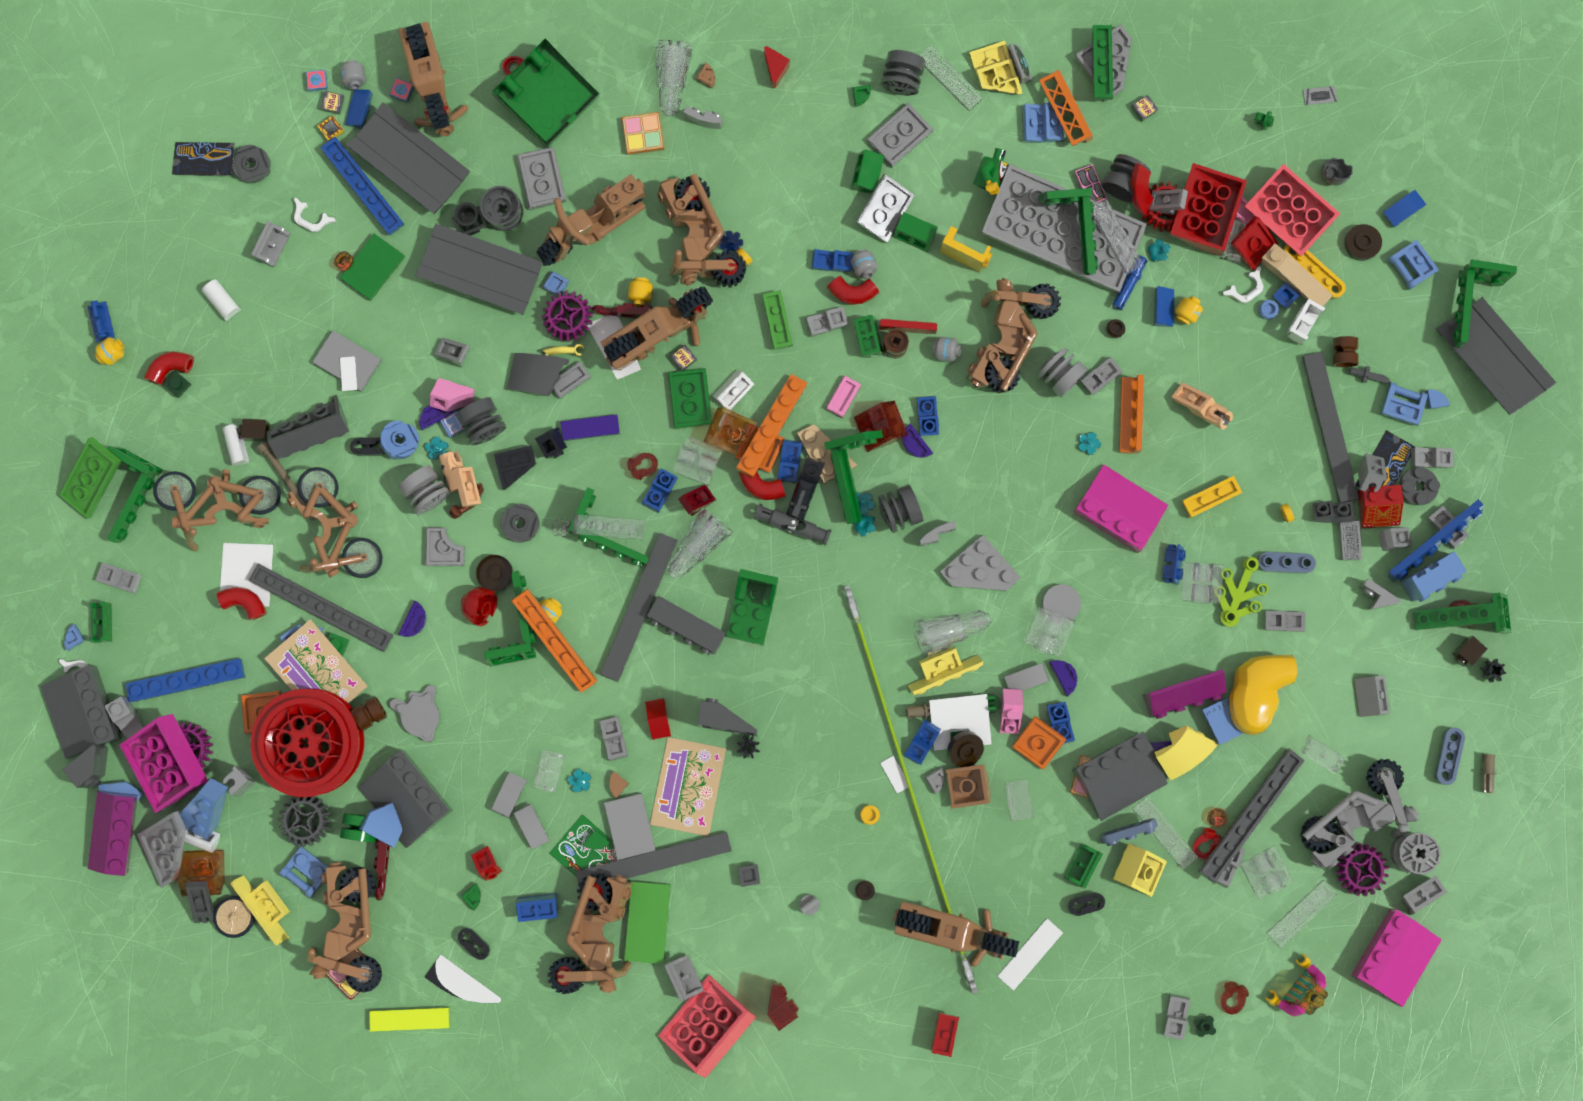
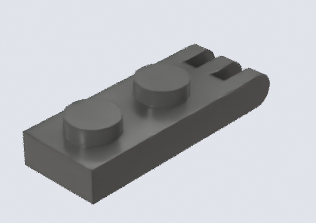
M187 881L186 891L194 923H200V918L202 923H207L208 917L210 923H214V908L207 881Z

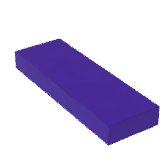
M617 414L561 421L562 438L564 441L620 434Z

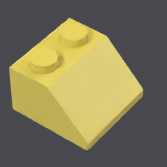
M1128 843L1113 879L1152 897L1167 861L1145 849Z

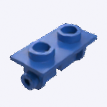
M90 302L91 305L88 306L96 342L103 341L108 337L115 338L107 302Z
M1169 544L1168 548H1166L1165 562H1171V565H1164L1162 578L1165 583H1171L1173 580L1175 584L1179 585V581L1183 578L1181 566L1182 561H1185L1186 551L1180 544H1178L1177 548L1173 544Z

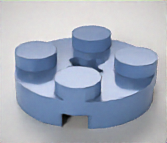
M403 421L388 423L380 434L382 450L394 460L410 457L418 447L419 435L416 429L410 424L402 423ZM396 436L404 439L402 444L395 442Z

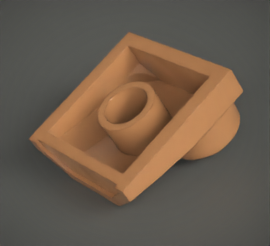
M985 764L945 770L948 778L951 809L991 802L990 785Z

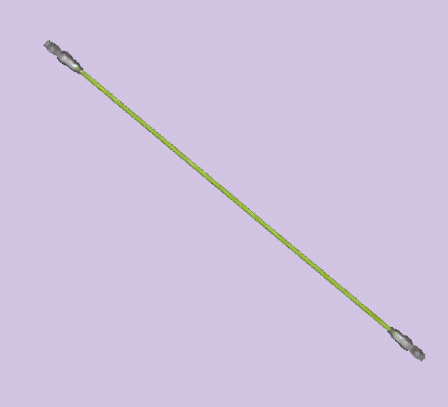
M849 585L844 587L849 601L848 608L859 630L947 913L952 914L863 634L858 605L853 598ZM960 952L964 976L968 979L972 993H978L969 959L964 952Z

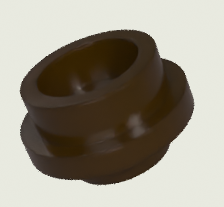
M1118 319L1111 320L1106 326L1107 334L1112 338H1120L1125 333L1124 323Z
M861 881L856 885L855 893L859 899L869 900L873 897L875 888L871 882Z

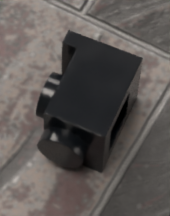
M559 427L551 429L535 438L546 459L552 456L554 459L564 454L563 450L567 448L559 433Z

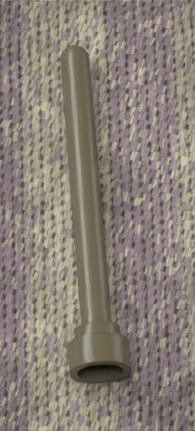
M268 440L261 443L257 447L259 453L269 459L290 492L292 491L299 503L305 506L306 503L300 498L296 485L276 458Z

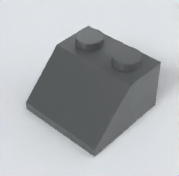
M93 744L62 769L76 788L91 787L93 789L101 783L100 779L105 776L108 747L106 745Z

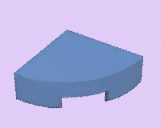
M1437 390L1426 391L1429 409L1450 406L1448 399Z
M73 624L67 630L64 641L66 651L85 641L76 624Z

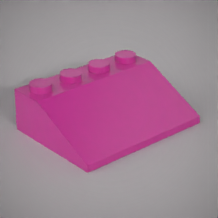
M1103 464L1073 513L1139 553L1154 532L1168 504Z
M173 714L156 718L120 744L155 813L197 791L209 781Z
M1390 908L1351 976L1403 1007L1442 939L1399 910Z

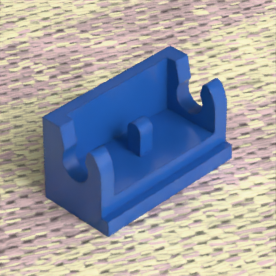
M557 893L518 897L516 901L518 922L557 918Z

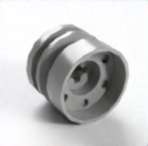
M1066 347L1053 354L1038 373L1040 378H1043L1047 373L1049 374L1048 378L1044 381L1046 384L1053 379L1056 381L1052 390L1060 398L1089 370L1081 361L1072 366L1070 362L1075 355L1071 354L1065 359L1064 356L1069 351Z
M430 465L416 470L398 486V490L405 499L413 498L409 505L412 508L415 507L414 512L417 515L433 510L450 494V491L444 487L445 484L442 481L434 483L438 475Z
M1406 833L1396 838L1390 848L1391 860L1399 870L1411 874H1427L1439 864L1441 857L1440 847L1436 840L1424 833ZM1416 850H1420V852H1419L1420 857H1416V855H1417V851H1416Z

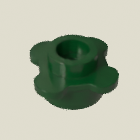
M1208 1015L1206 1018L1198 1017L1195 1019L1194 1023L1196 1024L1199 1037L1216 1033L1212 1016Z

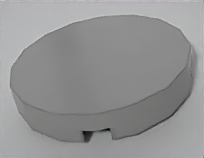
M1055 585L1043 596V611L1054 622H1069L1080 611V596L1075 589L1068 585Z

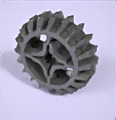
M316 796L311 797L310 800L309 797H303V799L302 797H296V800L290 798L289 802L291 805L284 803L283 806L287 810H280L279 812L284 815V818H278V821L284 824L280 825L279 829L286 830L282 833V836L289 834L287 841L291 842L294 839L295 846H298L301 841V847H306L307 842L309 846H313L314 840L317 843L321 842L319 835L326 837L327 835L323 830H330L326 823L332 822V819H326V816L331 815V812L324 811L328 808V805L320 806L323 800L318 799L316 801ZM309 804L316 810L306 813L304 809L300 808V805ZM295 810L296 821L291 826V815ZM319 815V826L315 831L314 820ZM308 816H310V817L308 818V820L306 821L307 824H301L302 821L304 820L303 817H308ZM304 828L306 832L309 831L310 836H300L295 830Z

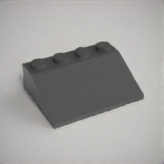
M89 665L40 686L65 759L82 754L93 744L106 745L122 739L118 726L112 722L104 707L109 704V700L97 666Z
M706 698V701H701L697 724L700 728L758 737L757 729L720 704L717 699Z
M1144 732L1133 735L1072 769L1100 821L1168 784L1155 752Z
M400 750L359 787L375 809L388 803H393L402 826V833L399 839L406 848L453 811L405 750Z

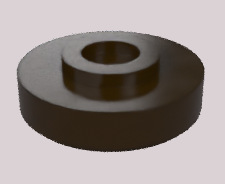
M1360 224L1353 227L1347 233L1344 245L1347 253L1352 258L1366 261L1378 254L1382 246V238L1378 230L1373 226Z
M489 555L479 562L476 569V577L482 587L495 592L502 591L512 582L513 567L506 558L500 555Z
M971 731L958 733L951 739L947 747L949 759L961 768L974 765L981 758L984 751L982 739Z

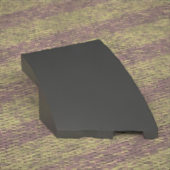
M515 353L507 390L527 392L535 396H550L555 384L561 377L559 375L564 365H568L569 359L540 354Z

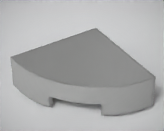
M942 767L925 777L935 794L941 790L944 784V771Z

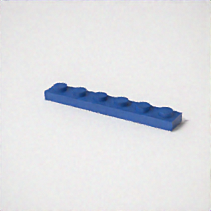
M336 136L320 147L389 236L405 225Z
M1479 499L1391 569L1388 577L1392 582L1404 579L1408 575L1407 571L1412 567L1417 568L1423 563V558L1427 555L1430 557L1436 553L1437 547L1442 543L1444 545L1453 538L1452 535L1457 531L1462 532L1468 526L1467 523L1470 520L1478 519L1483 514L1484 504Z
M239 658L126 683L129 702L132 703L245 678L242 659Z

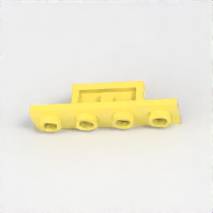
M954 646L920 660L919 663L925 678L909 684L908 688L913 695L923 694L929 688L941 686L950 679H957L968 671L979 669L980 666L984 665L983 661L976 655L961 662Z
M244 875L233 880L230 883L267 933L270 940L277 946L289 939V936L278 922L290 911L270 883L265 881L254 890Z

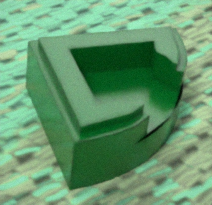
M871 85L852 87L855 107L863 105L868 100Z
M595 830L583 846L597 850L606 847L610 842Z
M477 883L461 895V898L473 911L476 910L481 900V892Z

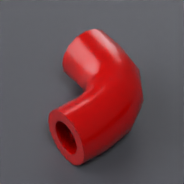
M838 276L827 286V289L834 297L850 305L863 304L880 293L877 286L869 278L858 286H851L841 276Z
M171 351L163 353L151 362L144 375V379L162 386L166 375L170 371L178 370L189 373L194 364V357L183 352Z
M758 470L753 479L738 471L746 491L755 498L776 500L786 497L781 479L767 482L760 478Z
M237 586L216 593L218 602L223 610L233 606H241L245 610L249 621L267 614L264 604L258 595L247 588Z

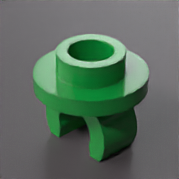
M1268 111L1266 115L1257 112L1254 119L1256 120L1255 124L1263 126V130L1272 127L1274 122L1272 112Z
M987 694L989 713H995L999 710L1001 701L997 695Z

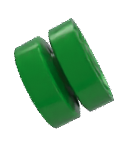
M343 814L342 823L350 827L341 828L340 838L376 843V838L359 830L366 817L365 815Z

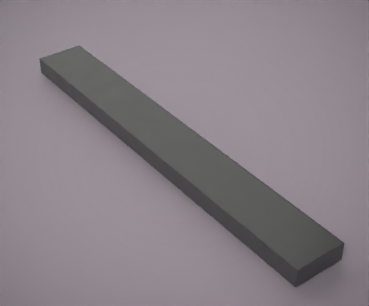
M1319 352L1305 355L1302 359L1338 502L1342 503L1359 499L1323 354Z
M662 533L659 534L601 671V675L619 682L676 547L677 539Z
M259 563L249 581L383 652L386 651L394 636Z
M1290 748L1284 752L1198 870L1199 873L1213 884L1223 874L1304 762Z
M725 832L576 871L578 884L583 882V878L592 874H604L605 877L621 875L631 878L732 850L728 834Z

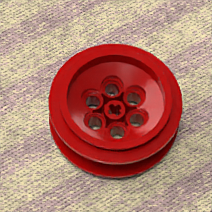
M296 689L274 698L258 715L251 733V754L259 774L276 790L295 797H313L329 793L341 787L356 772L362 760L365 747L364 731L360 729L352 716L351 709L353 707L340 696L321 689ZM298 719L304 721L302 729H298L296 726ZM317 723H321L324 727L323 732L320 734L315 730ZM285 733H288L291 737V741L288 744L283 741ZM303 739H309L307 742L309 746H303L305 743ZM324 741L329 744L327 752H323L321 749V744ZM291 752H294L297 756L294 763L290 762L288 758ZM310 756H313L316 760V764L313 767L308 764Z

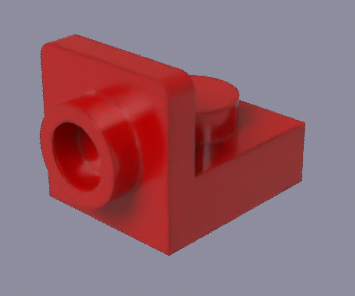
M489 846L471 855L479 875L485 881L494 879L502 872Z

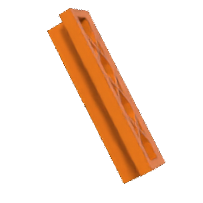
M1060 70L1040 79L1039 82L1072 147L1083 141L1087 143L1093 140V135ZM1054 79L1057 85L1055 91L1048 89L1045 82ZM1056 95L1063 97L1065 101L1064 107L1055 104ZM1065 111L1072 114V123L1063 120ZM1073 127L1080 130L1082 137L1073 140L1071 136Z
M1138 374L1136 378H1121L1119 453L1138 454L1142 450L1144 375Z

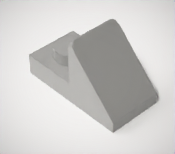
M1185 189L1152 191L1154 199L1149 210L1176 215L1177 210L1185 209L1188 191Z
M442 337L435 355L462 367L470 348L466 344Z
M1408 527L1383 530L1384 532L1379 533L1383 551L1412 546Z
M1370 579L1363 580L1359 586L1363 589L1364 594L1371 598L1375 597L1368 610L1395 605L1401 601Z

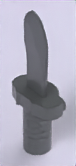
M1366 366L1364 370L1351 367L1349 370V374L1362 377V382L1364 383L1371 379L1390 384L1388 377L1370 372L1369 366Z

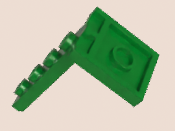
M1092 188L1046 191L1038 196V204L1044 203L1045 206H1055L1063 202V205H1071L1074 202H1078L1083 273L1085 275L1096 274L1098 261L1095 259L1094 251H1096L1097 246L1096 241L1093 240L1095 223L1092 221L1091 216L1094 207L1093 202H1090V197L1093 196Z
M1471 259L1470 265L1466 264L1464 270L1459 271L1458 286L1460 287V293L1456 299V304L1459 306L1454 319L1457 326L1453 333L1455 348H1461L1469 340L1474 283L1481 284L1485 282L1491 283L1492 286H1502L1516 274L1517 266Z
M882 430L861 432L824 442L825 449L831 450V461L834 464L835 479L839 486V497L843 504V515L847 524L858 523L862 520L847 449L851 450L860 448L862 445L877 443L876 439L883 438Z
M108 446L107 449L118 457L122 463L128 464V469L134 472H141L108 536L111 542L121 543L128 535L127 530L130 524H133L136 520V513L139 507L145 503V495L153 487L155 476H159L163 469L124 448Z
M587 487L568 533L579 536L578 540L588 544L589 541L595 543V547L600 550L606 551L609 549L614 551L613 555L621 559H624V557L632 559L631 563L637 566L647 565L648 556L579 527L580 525L584 526L588 517L586 510L588 507L592 508L596 496L593 495L594 490Z
M519 570L512 572L515 597L524 591V587H527L525 576H521ZM518 609L523 644L511 643L505 648H500L499 646L489 648V651L484 652V657L491 667L536 658L533 643L536 642L535 633L531 631L529 623Z
M1500 592L1492 593L1491 603L1414 611L1415 629L1425 630L1493 623L1496 632L1502 634L1512 633L1508 595Z

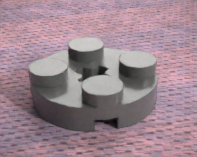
M245 145L236 151L232 169L235 175L244 183L260 182L269 176L271 172L270 158L262 148L255 145ZM250 160L256 162L253 168L247 167Z
M1423 467L1407 471L1399 482V485L1402 486L1403 499L1415 506L1426 505L1432 502L1440 488V483L1434 473ZM1415 483H1422L1423 490L1417 491Z
M516 504L503 513L501 527L508 539L517 543L531 541L539 531L540 521L537 513L530 506ZM520 518H523V522L526 524L525 526L518 528V525L515 524V522L519 521Z

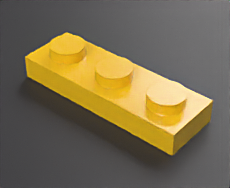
M1232 476L1181 502L1189 517L1192 518L1243 492L1235 477Z

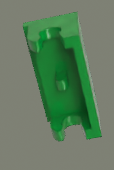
M867 149L859 153L851 189L864 193L874 191L878 184L884 155Z
M903 212L893 237L928 252L938 227Z
M873 315L854 319L862 356L870 358L874 354L883 355L884 352L876 318Z
M108 602L90 603L92 626L90 642H112V604Z
M1081 843L1064 878L1082 888H1086L1103 853Z

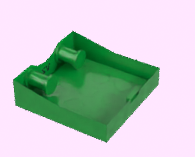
M546 38L492 91L493 97L545 148H548L599 97V92L567 62Z

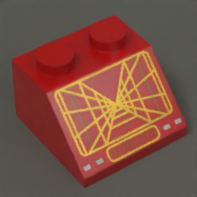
M1401 485L1381 486L1377 492H1374V487H1369L1366 491H1357L1361 529L1400 525L1403 510Z

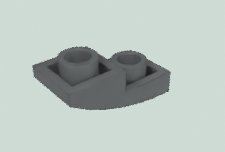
M1332 500L1313 503L1315 522L1343 523L1355 521L1352 501L1333 504Z

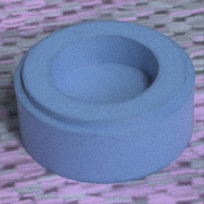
M1266 300L1259 306V314L1266 320L1273 319L1279 312L1278 304L1273 300Z

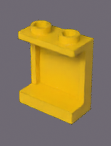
M951 226L942 242L940 253L979 273L982 267L986 269L992 253H990L991 246L988 245L984 254H981L955 241L958 229Z

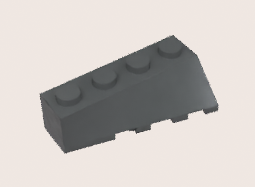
M337 395L331 397L332 401L325 405L323 403L316 405L317 409L314 411L299 414L295 421L291 422L288 420L267 431L268 443L277 459L288 457L298 451L307 450L311 446L325 443L329 439L341 437L349 432L348 423Z

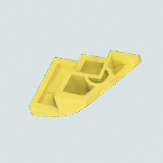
M1005 41L969 52L981 88L1022 94L1019 79L1016 76Z
M1186 725L1170 732L1169 736L1172 745L1156 751L1155 755L1169 779L1173 780L1201 763L1213 752L1218 744L1215 739L1211 740L1205 737L1203 733L1194 731L1193 728Z

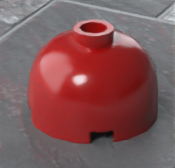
M475 587L469 590L461 599V611L464 618L476 626L482 627L489 622L487 621L489 615L493 617L497 608L498 598L494 595L495 591L484 587Z

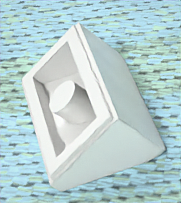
M736 370L712 397L729 412L753 387L754 383L743 371Z

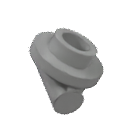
M806 895L800 901V909L803 914H815L819 909L820 902L816 896Z

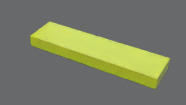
M449 1007L370 1011V1031L450 1028Z

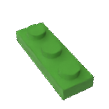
M781 290L762 294L774 350L793 346Z

